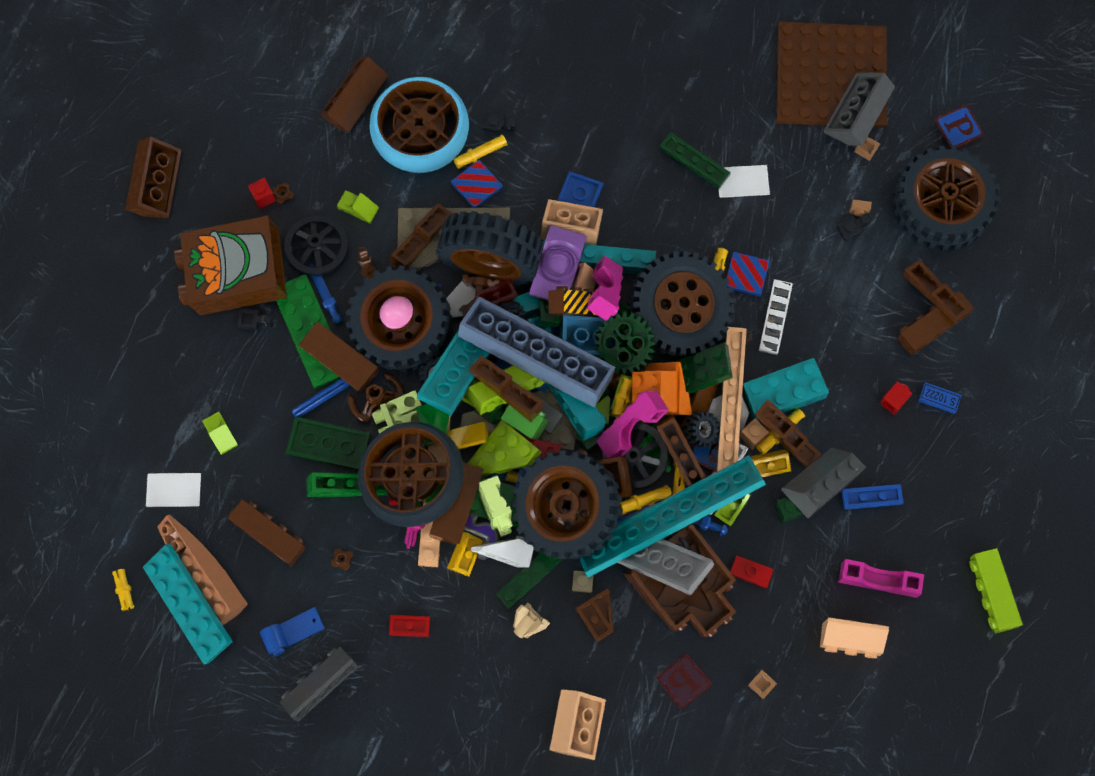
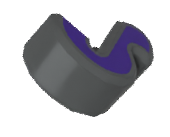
M469 513L464 532L484 540L483 544L500 541L497 528L492 530L488 522L477 523L479 521L478 516ZM481 554L478 555V559L480 560H486L489 558Z

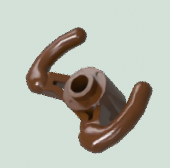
M389 373L384 374V379L394 385L396 392L384 390L382 386L380 387L377 384H372L366 388L367 401L363 413L357 409L355 397L353 395L348 397L349 408L356 419L366 423L370 421L373 411L381 404L405 395L400 381L395 376Z

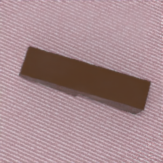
M437 203L415 226L413 233L391 254L390 263L398 269L399 265L409 269L443 228L446 217L451 216L453 213Z
M921 260L905 269L904 277L952 321L957 322L970 312V309L946 283L942 284Z
M480 356L469 368V372L529 422H532L543 410L542 400L512 381L511 375L483 356Z

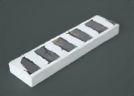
M775 279L773 281L759 347L760 352L778 355L793 283Z

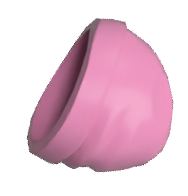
M401 296L389 298L380 309L381 321L386 327L391 329L404 327L413 315L411 302Z

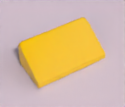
M485 422L452 429L448 432V436L454 441L458 449L486 443L489 435Z
M785 449L769 452L765 455L750 456L762 477L791 472L789 453Z
M463 532L460 544L456 545L447 568L465 576H470L478 553L471 551V548L482 545L484 540L468 532Z

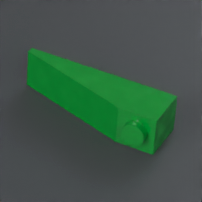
M312 472L307 477V497L362 496L358 483V474ZM375 486L377 495H388L384 486Z

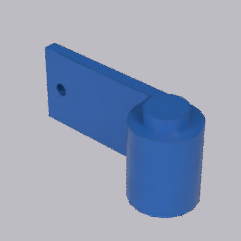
M316 607L286 622L264 628L260 631V635L268 654L278 656L285 652L284 649L324 630L325 627Z

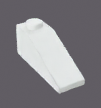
M516 536V539H506L474 546L471 548V551L515 567H529L534 547L524 541V537Z

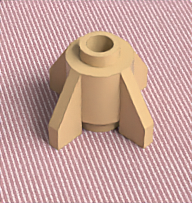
M527 603L525 606L521 604L515 614L514 633L522 639L523 637L529 638L531 635L546 629L550 622L541 617L531 604Z

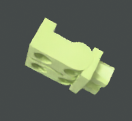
M416 390L391 400L386 404H381V409L372 413L376 424L386 421L388 425L378 429L379 433L400 423L419 422L416 407L421 406V403L417 399Z
M498 476L479 482V497L491 521L492 530L497 528L500 537L510 534L512 532V511L510 506L506 507L505 499L500 496V480Z

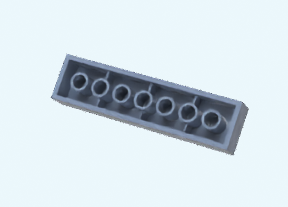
M481 297L477 298L459 326L458 337L592 407L596 406L613 378L614 366Z

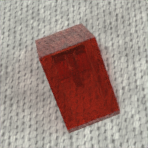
M511 278L476 293L477 298L481 297L497 306L512 302L518 296Z

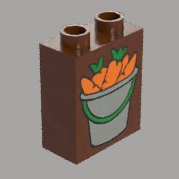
M268 215L180 233L181 247L175 248L174 255L179 270H184L185 282L179 283L178 293L181 303L184 306L189 305L200 316L287 298L279 228Z

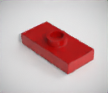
M736 555L730 573L734 577L767 589L774 569Z
M390 615L389 636L429 637L430 616Z

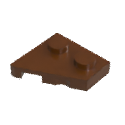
M608 588L575 609L596 643L614 632L610 591Z

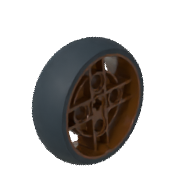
M421 422L400 423L379 433L365 449L358 470L360 492L369 509L380 519L401 527L422 526L443 516L457 500L464 480L463 460L454 441L440 429ZM424 440L437 444L446 454L448 463H438L436 457L424 448ZM402 443V447L394 450L384 463H380L389 450ZM416 452L415 457L408 458L410 453ZM391 471H395V475L388 478V474ZM434 471L432 477H426L428 472ZM438 485H444L433 500L420 507V502L430 497ZM375 486H384L387 493L398 501L397 510L386 506L379 499ZM409 490H414L412 496L406 497V493Z

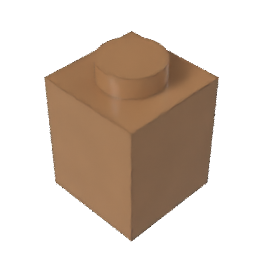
M755 418L741 431L739 437L753 450L756 448V445L767 437L769 432Z

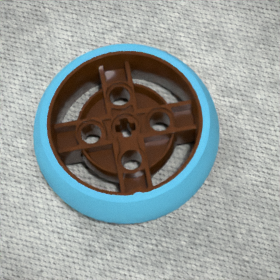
M427 77L406 78L388 87L377 99L370 116V134L379 154L391 165L413 173L431 172L450 163L462 150L469 131L468 113L459 95L443 82ZM413 97H430V98H432L431 100L425 99V98H414V99L407 100V99L413 98ZM409 111L410 114L404 115L403 112ZM431 111H435V112H436V114H433V115L428 114V113L431 112ZM452 111L455 115L456 127L449 139L445 135L447 128L445 116ZM391 112L394 115L392 120L393 134L386 139L383 133V123L387 114ZM404 135H409V136H410V137L407 138V139H403V138H402ZM430 135L436 136L433 139L428 138ZM430 149L432 150L431 152L423 154L406 153V151L408 150L415 152L428 151Z

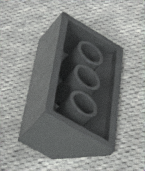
M856 73L826 125L824 133L847 145L862 146L895 88L886 74Z
M830 448L781 490L809 518L851 483L866 466L853 453Z
M341 647L332 649L327 654L328 658L323 663L321 661L312 668L313 672L308 677L305 675L300 678L296 683L297 687L292 691L289 689L281 696L282 700L279 703L297 722L358 668L356 663Z

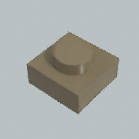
M574 571L572 591L592 593L593 575L587 577L584 571Z

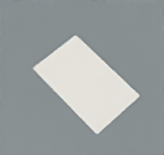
M767 165L724 167L731 174L719 189L720 198L770 195Z
M201 473L148 474L146 507L199 506Z

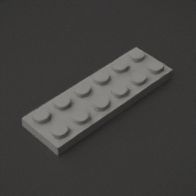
M664 539L617 562L689 595L694 592L714 566L711 559Z

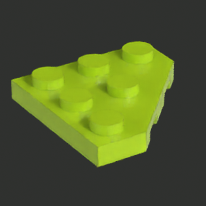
M501 420L488 436L486 443L480 446L467 464L484 469L481 476L483 478L488 477L489 474L507 473L517 468L524 469L528 464L532 466L535 462L534 459L538 458L542 452L505 421Z

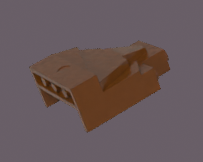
M690 524L672 533L665 540L682 547L679 539H685L689 547L697 554L711 559L714 563L712 569L691 595L633 569L627 570L624 575L651 609L657 612L672 631L683 630L688 625L687 621L689 620L701 637H711L717 633V628L722 623L725 625L733 619L732 615L736 611L723 596L722 592L727 593L734 587L732 584L736 579L693 524Z

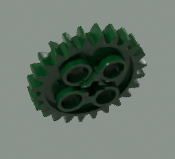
M624 311L623 317L620 312L616 313V318L611 315L609 317L610 321L603 320L605 327L598 326L602 332L595 334L599 337L598 341H594L595 344L599 345V348L595 349V351H601V355L598 358H604L605 362L616 367V373H620L622 369L623 374H627L628 370L632 374V372H635V367L638 371L643 370L642 365H649L646 359H653L650 353L656 352L652 348V345L657 344V342L652 341L656 334L650 333L653 327L647 328L649 321L642 322L643 316L640 315L636 318L635 312H632L630 317L628 311ZM624 324H627L629 326L628 334H625L622 331V326ZM611 337L616 341L614 348L609 345ZM637 338H640L643 342L641 348H638L635 344ZM625 339L628 340V342H627V345H628V346H624V345H623ZM624 351L629 354L628 361H624L622 358Z

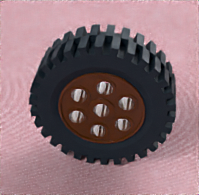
M675 251L669 255L667 253L660 258H656L638 273L637 279L631 285L633 288L629 290L628 296H631V299L627 301V306H631V310L628 311L629 317L632 312H635L636 318L640 315L643 316L642 322L649 321L647 328L653 327L650 333L656 334V336L652 338V341L657 342L656 345H652V348L658 349V353L661 355L668 353V357L678 356V358L706 350L723 338L722 335L729 329L727 325L732 323L733 318H730V315L734 314L735 308H731V305L735 303V297L730 298L729 294L733 293V288H727L726 286L730 281L728 277L725 279L721 277L725 272L722 269L717 271L715 269L717 264L714 261L709 264L707 263L708 257L698 258L699 253L693 252L691 255H688L689 251H682L680 254H678V251ZM687 282H691L693 284V291L687 288ZM669 283L674 285L675 292L668 290ZM698 297L704 299V306L699 305ZM680 299L685 300L686 308L680 306ZM661 301H665L668 304L667 310L661 307ZM691 314L697 317V323L691 321ZM673 316L679 319V325L673 324Z

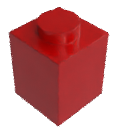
M265 177L248 185L259 209L276 201Z
M897 381L883 397L880 404L895 415L910 398L912 392H910L907 385L900 384Z

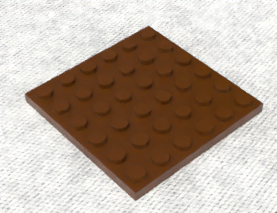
M778 22L776 123L826 126L856 73H885L887 76V26ZM887 102L872 128L887 127Z

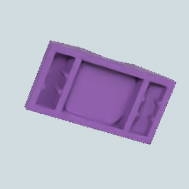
M550 226L537 274L531 286L530 296L549 301L548 291L556 290L557 286H568V290H570L587 238L586 235Z

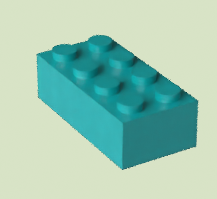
M814 358L743 383L742 395L752 419L756 418L760 423L761 421L755 413L766 400H769L785 414L796 408L826 399L829 393Z

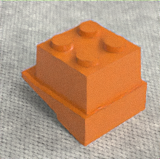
M681 362L648 363L649 365L645 366V371L632 372V404L638 399L640 393L644 391H657L669 409L665 415H692L689 393L686 392Z

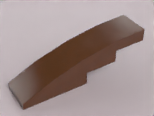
M766 400L755 413L771 434L805 468L821 455L808 442L809 439L796 428L797 425L769 400Z

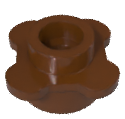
M287 183L280 184L272 190L279 204H283L285 200L294 197Z
M339 548L336 549L331 565L334 568L339 567L343 568V570H348L351 558H353L352 552H344Z

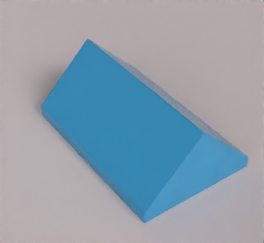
M563 315L559 338L591 355L599 356L601 351H595V349L599 348V345L595 344L594 341L599 340V337L595 334L602 332L598 326L605 327L604 319L600 317ZM611 337L609 345L613 348L616 345V341Z

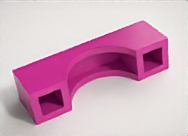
M604 255L593 269L592 278L598 283L599 287L590 296L587 309L607 321L611 315L614 316L619 310L618 302L621 298L619 294L622 288L623 267Z
M644 391L640 393L638 399L629 405L620 417L613 421L614 424L602 432V436L596 442L607 459L623 457L632 448L631 431L639 420L658 422L669 411L657 391Z
M845 559L841 563L838 582L917 598L922 594L924 574L909 571L881 570L868 566L863 562Z

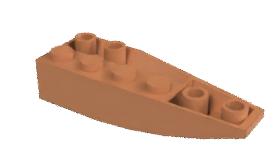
M167 515L158 526L165 545L171 544L221 624H226L240 614L248 605L226 571L203 544L171 515Z

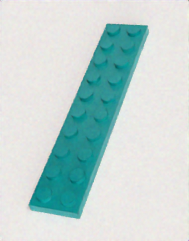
M750 455L620 522L618 529L614 528L611 533L613 535L610 541L606 540L601 550L596 549L592 555L580 557V562L587 577L606 569L766 485Z

